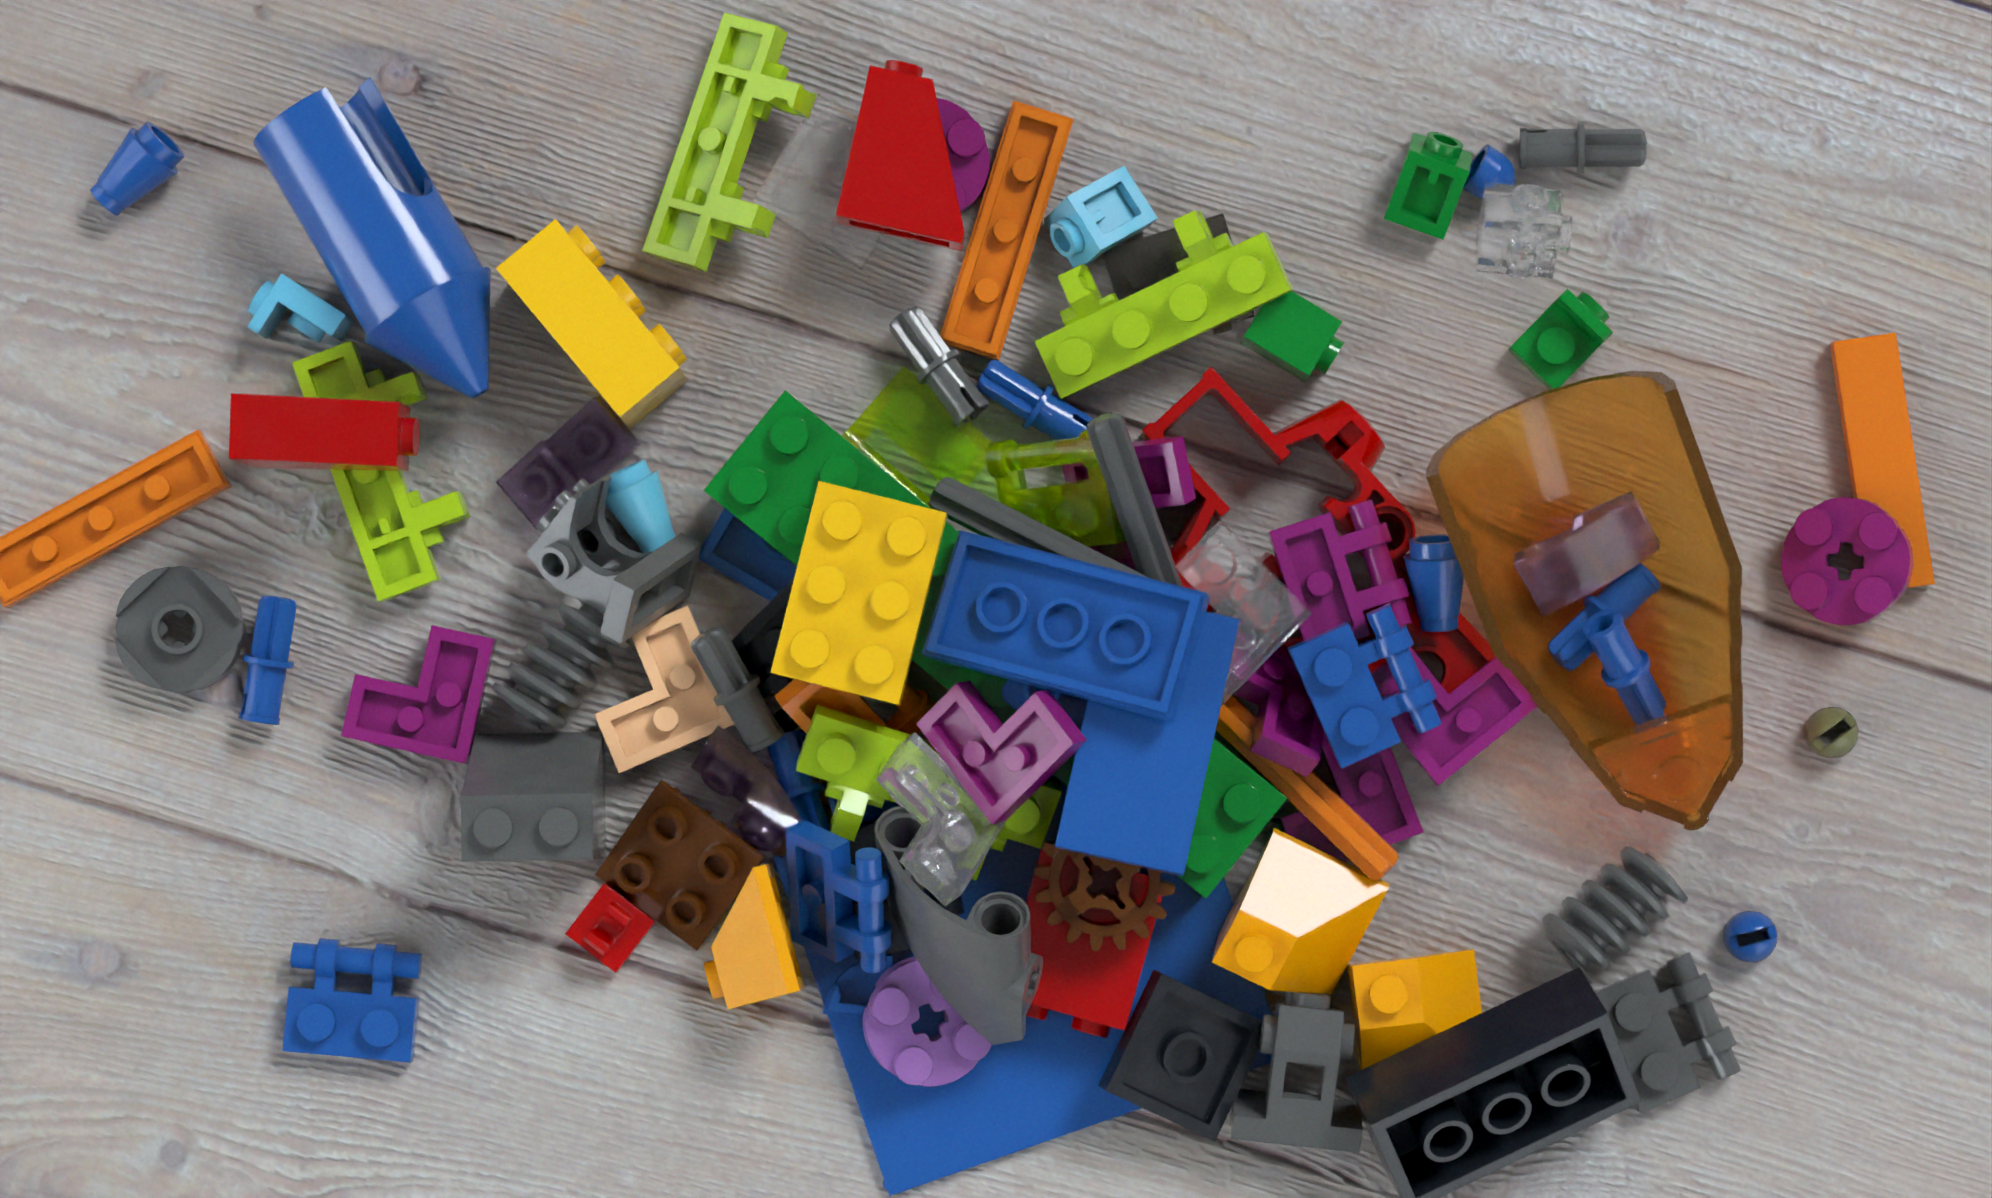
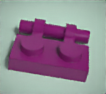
M1373 500L1348 507L1355 532L1338 536L1331 512L1268 532L1302 641L1344 622L1349 623L1356 640L1369 637L1370 632L1363 611L1388 604L1392 608L1399 627L1412 623L1404 599L1410 596L1405 578H1397L1386 544L1391 542L1392 538L1387 523L1379 522ZM1362 551L1373 587L1356 592L1345 556Z

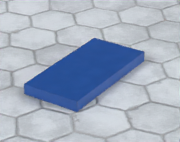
M959 530L922 654L928 659L1046 690L1049 689L1050 691L1173 723L1210 597L1206 592Z
M1206 612L1173 723L1087 700L1081 726V733L1087 741L1075 753L1054 848L1174 875H1184L1240 619Z

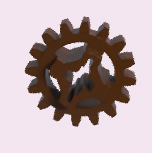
M1045 840L1042 849L1053 860L1051 864L1036 865L1034 875L1041 879L1049 880V886L1036 892L1035 897L1037 902L1047 903L1053 901L1055 908L1046 920L1049 926L1059 924L1063 920L1070 924L1066 941L1072 944L1083 932L1090 935L1091 950L1099 951L1103 937L1112 936L1117 948L1122 950L1126 949V932L1133 929L1143 939L1150 936V931L1145 921L1148 915L1158 919H1165L1167 910L1162 904L1157 902L1158 895L1167 896L1174 894L1175 884L1161 880L1160 873L1163 872L1147 869L1149 875L1148 890L1144 900L1139 905L1130 891L1131 877L1140 871L1142 867L1054 848L1056 842ZM1070 854L1074 863L1079 868L1078 883L1069 889L1066 894H1063L1061 869L1067 856ZM1086 856L1090 858L1095 866L1099 865L1104 871L1116 867L1121 872L1116 878V887L1119 891L1118 896L1123 903L1118 900L1115 894L1111 895L1104 888L1097 890L1095 893L1089 888L1093 882L1094 874L1090 868L1091 863ZM1089 908L1111 910L1119 920L1097 922L1089 920L1080 914H1083Z

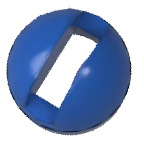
M1489 144L1485 145L1472 160L1470 172L1463 189L1485 201L1501 199L1506 195L1504 186L1511 187L1515 182V170L1512 163L1503 153Z
M1743 911L1734 915L1727 922L1723 933L1724 944L1728 952L1736 959L1744 962H1759L1767 958L1775 949L1777 930L1774 923L1766 915L1756 911ZM1766 928L1768 939L1739 947L1736 935L1752 933Z

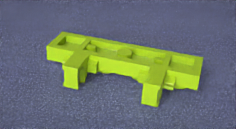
M723 13L642 252L657 259L706 272L717 239L730 243L735 229L764 238L769 237L776 214L759 204L741 200L745 189L737 184L758 120L768 122L772 108L809 119L817 97L816 93L805 90L802 84L786 80L789 68L778 64L788 33L777 25Z
M1193 210L1172 221L1183 248L1189 257L1176 262L1180 272L1119 300L1116 293H1111L1102 298L1092 274L1085 264H1081L1058 275L1071 306L1059 312L1065 327L1034 342L1060 398L1066 399L1294 291L1268 233L1262 232L1237 245H1233L1227 233L1214 238L1202 211Z
M351 340L292 362L304 397L400 402L407 406L428 398L420 374L416 375L414 371L386 381L382 369L367 373L357 344ZM330 469L377 601L383 603L442 581L430 548L444 543L440 528L471 517L463 493L454 491L424 503L419 490L409 491L403 471Z
M820 705L816 706L796 764L797 772L828 781L825 796L838 799L830 821L832 823L830 832L854 842L867 804L882 808L884 801L888 800L904 806L916 807L926 813L950 820L949 830L961 834L952 858V873L973 880L978 878L988 848L1002 852L1007 838L1041 849L1062 793V783L1048 779L1005 822L991 825L928 740Z

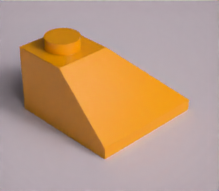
M1274 828L1217 936L1212 963L1270 991L1332 994L1389 889V883L1381 879L1376 882L1372 881L1360 869Z
M772 864L753 867L711 946L714 960L704 962L713 999L724 997L727 1009L790 994L805 988Z
M1474 949L1347 965L1359 1071L1482 1013Z

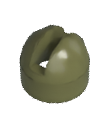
M1827 707L1817 710L1809 717L1804 729V736L1808 747L1815 754L1824 758H1837L1849 753L1856 745L1859 733L1854 717L1848 711L1839 707ZM1843 719L1848 726V730L1824 746L1818 737Z

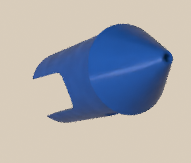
M371 77L358 87L355 95L340 108L325 87L283 111L257 134L253 142L254 146L366 333L365 343L471 399L485 393L488 390L491 270L489 267L482 266Z

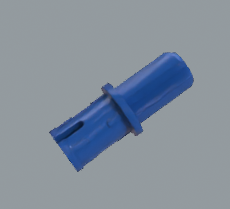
M998 360L990 361L978 378L976 384L978 390L1023 418L1025 421L1022 427L1026 430L1032 426L1069 450L1085 448L1089 442L1087 425L1093 418L1052 393L1054 387L1050 384L1045 389H1042Z
M1632 559L1627 564V567L1595 597L1587 595L1583 599L1585 607L1548 642L1547 650L1553 660L1567 671L1576 670L1594 652L1589 640L1583 634L1582 628L1584 623L1594 614L1609 609L1615 610L1616 613L1619 612L1623 617V622H1625L1652 594L1657 593L1661 589L1657 578L1643 564Z
M266 595L262 596L259 600L250 654H243L242 661L248 662L241 711L238 715L239 719L272 725L280 724L279 715L287 669L294 668V662L289 661L288 657L297 605L295 601L289 598Z
M1609 609L1594 614L1584 623L1582 630L1603 666L1601 676L1604 683L1608 687L1616 689L1634 723L1640 726H1644L1649 722L1657 723L1664 717L1663 709L1666 707V701L1649 671L1651 666L1649 655L1644 650L1637 649L1619 612L1616 613L1615 610Z
M802 729L786 732L777 741L767 746L781 792L776 797L778 804H787L793 825L806 820L830 831L820 793L826 790V784L819 783L816 777L796 771L797 760L806 733Z

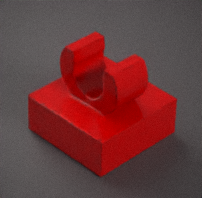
M604 883L565 934L617 973L656 921L608 884Z

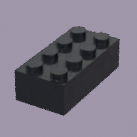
M1580 967L1345 1077L1382 1165L1400 1198H1440L1641 1102L1609 1015Z

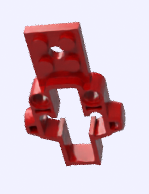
M1210 367L1202 374L1200 381L1155 423L1150 422L1142 429L1140 437L1144 441L1165 438L1164 434L1205 396L1212 395L1278 466L1291 454L1288 450L1289 448L1314 439L1355 484L1353 493L1345 500L1338 501L1333 497L1326 496L1318 504L1322 514L1331 512L1336 529L1342 535L1355 532L1348 507L1368 500H1373L1378 517L1390 518L1399 526L1401 530L1400 544L1396 549L1389 551L1397 578H1405L1410 594L1409 597L1404 599L1412 623L1406 624L1414 642L1411 648L1416 654L1426 652L1433 654L1440 660L1443 667V675L1439 683L1449 694L1496 655H1499L1461 613L1458 616L1459 627L1455 630L1443 632L1420 630L1419 617L1417 616L1403 558L1409 551V540L1416 535L1415 523L1409 512L1371 472L1384 452L1385 445L1370 422L1349 403L1340 399L1272 433L1221 376ZM1336 435L1348 446L1349 449L1347 451L1334 439ZM1189 464L1195 495L1199 502L1170 547L1183 587L1208 594L1210 600L1206 612H1211L1232 602L1267 641L1287 650L1288 647L1302 642L1301 636L1296 638L1285 637L1274 626L1273 617L1275 610L1281 604L1290 603L1273 554L1265 552L1257 560L1261 568L1260 578L1255 584L1247 587L1241 586L1223 566L1219 567L1208 555L1209 551L1200 540L1212 515L1220 521L1229 512L1230 508ZM1362 551L1358 552L1364 558ZM1380 606L1363 611L1370 636L1356 640L1358 644L1375 637L1366 614ZM1379 659L1368 664L1370 673L1382 665L1386 659Z

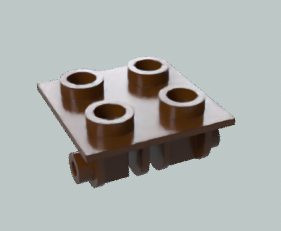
M661 780L595 875L697 951L740 892L753 867L760 866L765 856L756 850V846L747 844L727 829L724 822L720 821L719 823L711 817V813L708 810L703 811L680 794L681 790L677 787L672 788Z

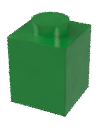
M1292 291L1262 305L1240 343L1303 382H1306L1313 369L1323 375L1326 374L1345 342L1334 336L1342 323L1341 320Z

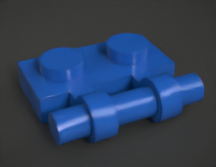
M1390 604L1366 614L1375 637L1358 644L1349 623L1344 622L1287 648L1336 761L1341 768L1400 743L1401 740L1391 718L1409 711L1418 733L1429 731L1442 724L1433 704L1437 694L1430 679H1422L1409 649L1414 642L1407 626L1399 627ZM1385 658L1399 690L1381 697L1367 665Z
M802 820L785 829L791 940L836 963L855 953V950L859 951L860 967L863 971L868 973L883 971L886 968V950L891 947L892 936L891 925L884 919L883 900L889 896L890 891L889 875L887 871L882 869L880 850L872 847L859 849L855 853V866L851 864L849 840L806 820ZM853 900L857 901L858 916L853 914Z
M320 938L318 944L294 942L291 950V968L315 970L314 988L294 986L288 988L282 1051L413 1062L419 998L394 996L396 977L420 978L422 954L399 952L397 945L377 943L375 949L340 946V940ZM338 973L372 975V993L338 991Z

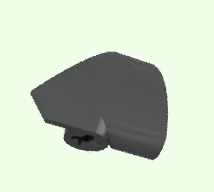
M898 806L885 811L876 821L874 829L875 846L881 852L882 869L887 871L889 875L890 893L886 899L905 942L925 974L945 1000L992 1045L1023 1040L1026 1034V1014L1037 992L1043 970V957L1031 953V923L1028 905L1022 898L1013 893L999 891L989 893L980 898L972 907L966 920L944 909L923 892L935 865L934 836L931 819L924 811L911 806Z

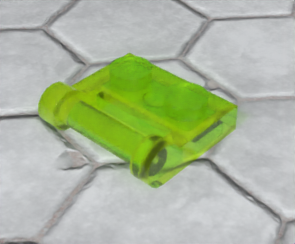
M905 366L899 370L860 417L842 435L843 438L928 507L930 497L865 442L877 428L937 480L941 481L944 477H950L968 487L1000 451L999 447L970 422L956 428L953 424V419L934 392L926 384H919L916 376Z
M1087 430L1082 431L1079 437L1019 445L1011 439L989 443L986 448L985 461L988 472L996 480L1000 503L1087 547L1117 544L1126 541ZM1082 463L1088 469V480L1027 486L1024 472L1025 469Z

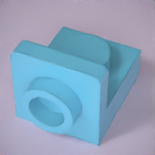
M1122 166L1067 196L1045 217L1044 222L1050 231V238L1056 250L1062 256L1067 257L1072 267L1075 268L1081 264L1089 266L1100 254L1149 228L1158 217L1125 166Z
M282 273L275 284L268 280L260 287L248 308V313L253 315L248 328L266 339L270 337L288 308L293 311V314L287 323L320 343L326 333L342 342L355 320Z

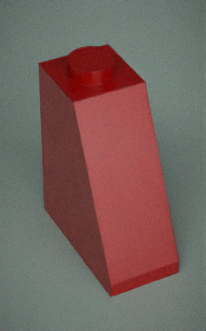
M886 60L885 68L870 65L837 207V223L962 252L965 231L933 79L922 77V67L903 61Z
M231 393L229 459L252 467L409 471V456L418 455L420 445L418 418H410V407L400 402Z

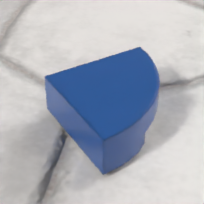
M886 955V968L880 972L868 973L863 971L860 967V961L846 969L829 990L823 1014L863 1018L865 1005L868 1007L870 995L876 988L874 985L882 973L892 966L893 955Z

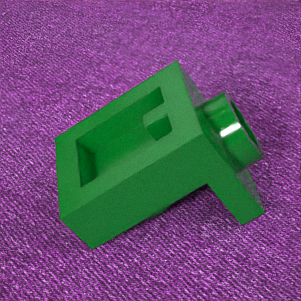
M1428 132L1427 136L1413 133L1405 160L1385 210L1384 219L1444 240L1470 172L1472 154L1462 150L1463 144L1449 135L1439 132Z
M1566 289L1514 342L1508 351L1549 391L1555 393L1594 351L1613 334L1611 329L1604 324L1609 319V315L1587 293L1582 291L1576 297L1570 290Z

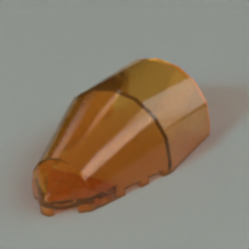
M1627 371L1592 377L1532 396L1501 409L1459 432L1433 454L1426 469V478L1493 654L1506 669L1509 668L1530 693L1532 701L1543 714L1546 713L1569 740V745L1620 805L1640 813L1646 810L1683 824V829L1698 830L1704 827L1710 820L1709 814L1727 783L1733 781L1743 764V684L1741 673L1742 566L1675 381L1663 372ZM1632 559L1639 561L1651 571L1659 581L1661 589L1657 593L1652 594L1624 622V625L1637 649L1644 650L1649 655L1651 661L1649 671L1666 701V707L1663 709L1664 716L1639 725L1631 719L1616 689L1608 687L1604 683L1601 676L1603 666L1595 651L1576 670L1567 671L1553 660L1547 650L1548 642L1585 607L1583 599L1587 595L1594 597L1598 595L1627 567V564Z

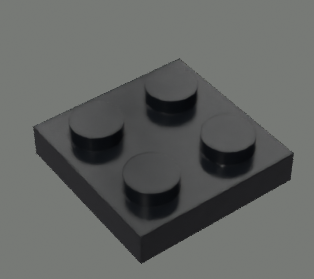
M1154 969L1098 1086L1113 1095L1216 1141L1259 1051L1262 1020Z

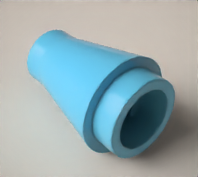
M642 459L608 475L611 477L605 505L639 546L642 553L652 552L676 536L658 470L651 472L646 460Z

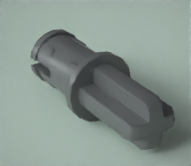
M1584 122L1577 123V129L1520 128V169H1526V167H1577V173H1584V167H1640L1644 165L1646 160L1647 139L1645 131L1641 129H1585Z
M917 306L908 308L889 324L891 333L920 372L916 377L919 384L927 383L953 419V424L956 428L966 425L968 423L966 419L968 416L971 420H974L990 406L987 398L982 396L958 362L961 358V353L958 349L950 351L921 308Z
M718 627L711 628L698 635L691 642V648L717 692L713 700L717 706L724 705L743 738L748 752L759 751L781 738L785 731L779 725L757 686L761 682L759 675H750L726 631Z

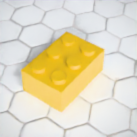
M554 219L496 267V270L626 426L631 429L688 381L680 368L688 359L659 323L650 331L642 323L639 317L646 313L647 310L619 274L609 281L601 274L598 269L607 262L576 224L566 232L560 223Z
M819 481L770 673L900 705L947 520V513Z

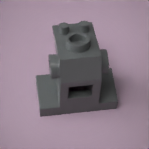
M604 475L592 484H589L583 478L572 489L576 493L572 496L567 490H564L555 499L558 504L551 508L536 525V528L542 534L526 555L555 588L604 613L600 633L622 644L689 597L702 543L680 533L652 552L639 553L628 549L617 541V530L614 524L605 517V502L611 477ZM591 532L597 537L598 542L593 538Z
M1285 992L1284 1002L1274 1001V1015H1263L1260 1053L1272 1054L1266 1091L1239 1090L1230 1111L1231 1139L1360 1153L1363 1127L1362 1116L1355 1101L1334 1099L1339 1062L1351 1063L1355 1025L1343 1023L1344 1012L1338 1008L1331 1007L1333 995ZM1287 1062L1322 1066L1317 1095L1283 1092Z

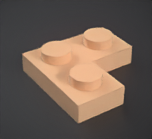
M689 606L657 618L632 636L653 690L594 714L620 774L735 726L724 705L717 706L713 699L717 692L691 648V642L700 635V631Z

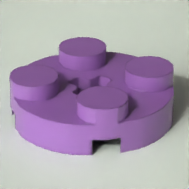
M910 957L894 964L882 973L874 986L876 988L870 995L868 1007L865 1005L862 1018L866 1044L877 1062L906 1084L931 1087L951 1083L971 1071L977 1062L989 1052L991 1043L972 1028L945 1000L925 974L915 957ZM925 1004H928L934 1012L943 1011L944 1021L938 1025L939 1033L930 1038L924 1031L914 1033L911 1023L920 1019L918 1008Z

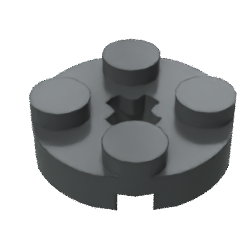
M185 566L158 568L139 577L123 594L115 616L118 617L115 627L117 638H115L116 649L127 670L136 679L149 687L178 694L203 690L221 680L236 663L247 634L241 606L231 589L213 574ZM174 614L181 619L189 614L193 617L195 624L192 626L191 632L194 638L188 645L181 641L169 645L164 639L170 631L169 626L165 623L169 615Z

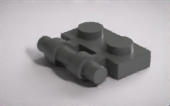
M1690 952L1666 961L1675 981V985L1658 991L1650 970L1645 969L1594 991L1609 1015L1641 1099V1102L1636 1104L1640 1113L1647 1112L1700 1089L1701 1087L1691 1066L1692 1063L1699 1060L1709 1059L1717 1080L1727 1078L1741 1071L1732 1047L1736 1045V1041L1729 1026L1722 1027L1708 995L1713 992L1712 986L1706 973L1699 975ZM1685 1004L1699 1037L1682 1044L1668 1011Z

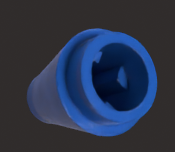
M147 121L139 130L134 128L129 130L99 176L97 183L90 191L104 208L118 216L125 208H129L142 197L178 173L176 165L184 158V154L166 133L153 123Z
M1436 534L1411 538L1409 540L1410 553L1405 554L1403 558L1417 616L1419 617L1420 630L1427 632L1455 630L1459 627L1458 616L1460 615L1468 553L1461 550V537Z

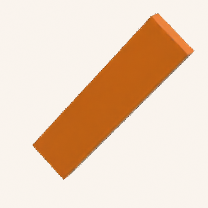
M1013 100L940 333L941 338L948 347L990 360H1000L1071 132L1073 118Z
M1896 332L1833 341L1829 346L1853 498L1878 504L1895 518L1900 528L1904 530L1910 540L1913 553L1912 576L1907 588L1935 584Z
M199 429L1 536L0 601L3 607L10 608L231 488L232 486L203 432Z

